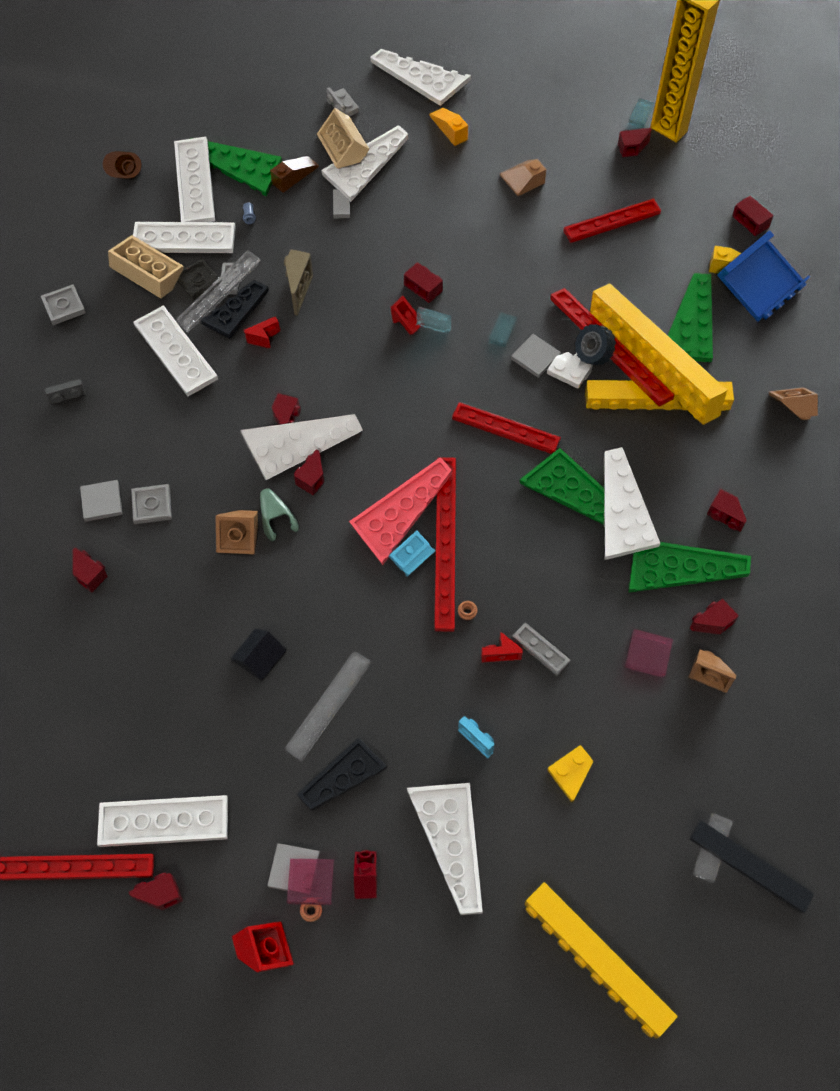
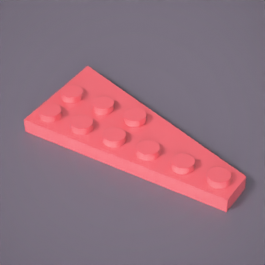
M441 457L349 521L350 525L382 565H384L389 558L388 556L396 549L452 475V470Z

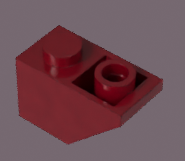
M652 128L620 131L618 146L621 156H638L650 142Z
M280 393L277 394L271 407L273 418L277 425L295 423L296 416L299 417L301 413L298 398Z
M317 449L313 454L308 455L302 467H298L294 473L295 484L313 496L324 484L320 452Z
M720 489L710 505L707 515L716 521L728 525L729 528L741 532L747 520L739 499Z
M74 548L72 550L73 575L80 585L93 593L108 577L104 570L106 567L98 560L96 562L93 561L92 557L85 550L80 551Z
M724 599L717 603L713 601L708 605L704 613L699 612L691 619L693 622L690 629L696 632L720 635L735 624L739 615Z
M363 850L355 852V899L377 898L376 851Z
M161 873L154 877L155 880L149 883H139L134 886L133 890L129 891L130 896L134 900L162 911L183 901L175 878L171 873Z

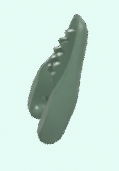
M263 489L260 492V507L263 530L270 541L276 540V533L271 529L269 522L284 514L290 519L291 529L295 532L299 531L297 519L284 502L271 489Z

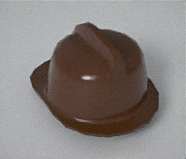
M110 152L104 157L102 163L106 174L114 178H134L139 174L142 167L139 156L132 152Z

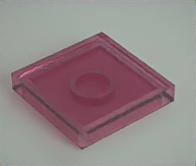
M634 629L625 667L665 677L673 639Z
M290 859L287 904L331 905L334 860Z

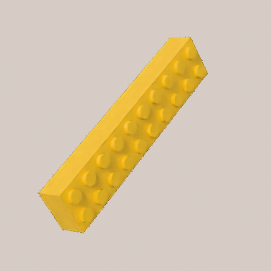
M677 0L650 127L676 143L688 131L720 0Z
M610 283L593 291L590 313L601 324L611 330L612 334L675 394L674 398L682 407L686 408L702 425L721 415L727 393L726 388Z

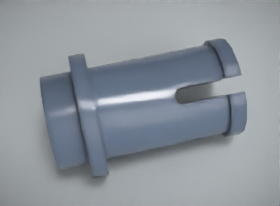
M247 202L243 204V221L246 224H253L256 220L253 204Z

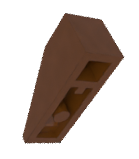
M308 156L282 161L270 170L272 185L284 193L317 169L319 164Z

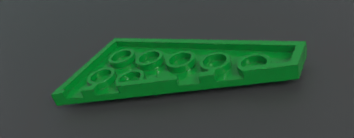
M208 141L210 167L220 169L221 173L240 183H246L251 189H257L262 192V195L267 197L272 186L270 170L282 162L281 156Z
M702 273L693 274L668 333L669 338L698 362H712L711 274Z
M561 448L520 479V484L604 525V488Z
M660 542L659 547L633 553L628 593L748 577L750 574L751 556Z

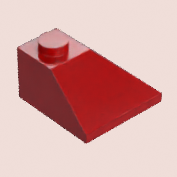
M281 921L248 926L232 936L237 958L256 972L294 965Z

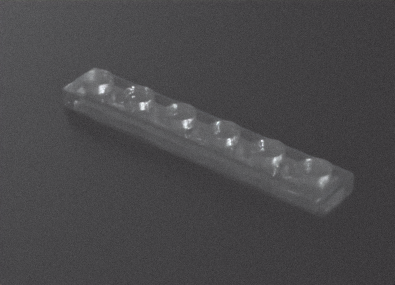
M247 250L175 320L177 324L189 333L202 318L208 315L261 263L260 259Z
M355 651L351 654L286 745L285 751L301 761L304 760L370 666L371 661Z

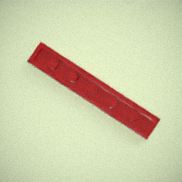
M653 198L564 227V233L570 243L659 215L661 209Z
M461 402L458 403L452 416V420L550 454L556 451L561 439L559 436Z

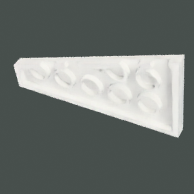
M380 49L370 57L373 64L440 106L471 80V75L465 74L463 76L455 70L451 72L446 71L441 66L421 60L416 62L410 57L405 59L399 57L397 53Z
M398 125L367 143L369 151L360 163L339 169L333 163L321 170L322 175L351 202L409 139L408 133Z
M355 414L245 429L240 430V433L265 480H268L305 461L308 455L313 454L316 449L322 452L363 431Z
M622 447L604 452V560L660 546L659 538Z
M470 783L407 788L460 915L482 914Z

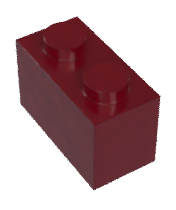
M748 196L737 203L732 215L754 236L769 228L774 216L752 196Z
M418 262L404 273V286L428 303L443 291V280L441 277L435 275L426 266H422Z

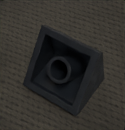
M255 628L230 659L263 681L287 650L269 631Z

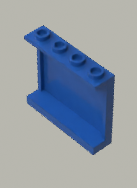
M770 230L717 274L757 322L762 318L766 320L773 314L772 309L778 310L785 304L783 300L785 298L787 301L796 294L794 291L796 289L800 291L807 285L805 281L810 278L808 275L803 280L769 241L774 236Z

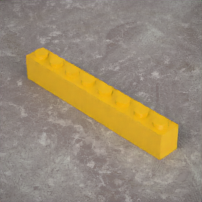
M587 380L586 408L595 410L600 408L612 410H687L675 398L659 407L633 381ZM719 382L727 389L722 411L730 410L734 401L732 382Z
M545 882L525 901L526 912L534 919L537 917L543 923L541 925L542 928L549 935L553 933L559 940L557 942L559 946L566 952L569 950L575 956V962L584 969L586 967L592 973L590 977L599 986L601 984L604 985L608 990V996L616 1003L619 1001L625 1007L624 1012L632 1020L637 1019L643 1025L641 1029L650 1038L654 1037L655 1039L659 1038L678 1017Z

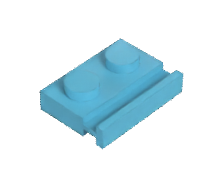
M416 530L388 557L408 577L436 550Z
M465 716L460 719L458 731L488 759L494 751L495 744L493 743V738L488 733H482L478 729V724L473 719H468Z

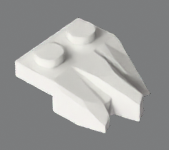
M566 352L555 357L547 369V374L579 389L583 381L590 375L593 365L582 362L578 358L577 353L573 356Z

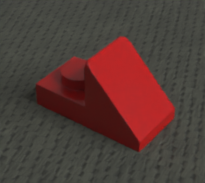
M401 296L390 307L393 323L400 321L410 335L414 334L424 324L423 320L404 296Z
M275 316L245 329L244 333L247 343L271 348L268 337L280 332L279 321Z
M500 632L499 637L500 647L488 645L481 650L482 663L521 660L523 653L522 648L502 632Z

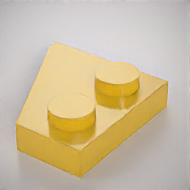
M580 745L547 768V771L571 802L575 800L593 764V760Z

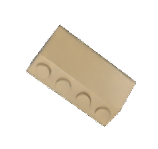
M334 108L318 131L317 136L335 167L339 169L360 163L367 155L369 147L351 118Z
M133 235L108 251L110 268L159 298L164 297L173 290L183 270V265Z

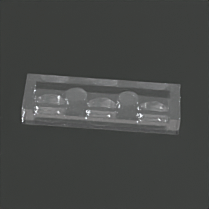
M712 813L708 825L728 837L733 821ZM700 848L692 875L714 883L721 860Z

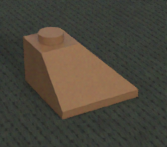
M538 159L522 162L500 173V176L514 193L520 196L545 184L547 169Z
M804 387L769 391V396L801 420L811 419V416H818V394Z
M238 510L216 515V552L255 554L258 511Z
M700 650L689 674V678L725 693L728 692L737 676L714 653Z

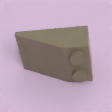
M290 249L288 256H285L284 266H286V277H288L294 314L298 315L313 278L310 253Z

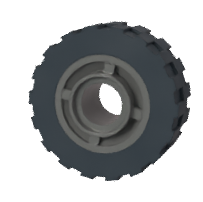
M590 324L585 326L576 338L575 351L582 362L599 366L612 358L616 341L612 331L607 327Z

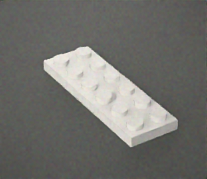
M207 137L174 141L181 222L215 221Z
M135 222L133 236L161 253H233L236 226L235 223Z
M164 305L133 322L187 397L218 380L217 374Z
M227 795L104 802L99 805L97 839L99 847L225 840L228 838Z

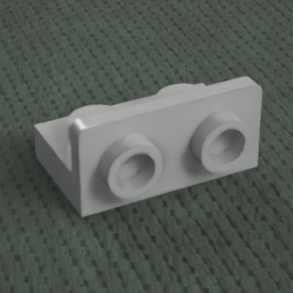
M330 87L327 88L326 100L328 104H331L349 117L359 113V107L344 88L335 92Z

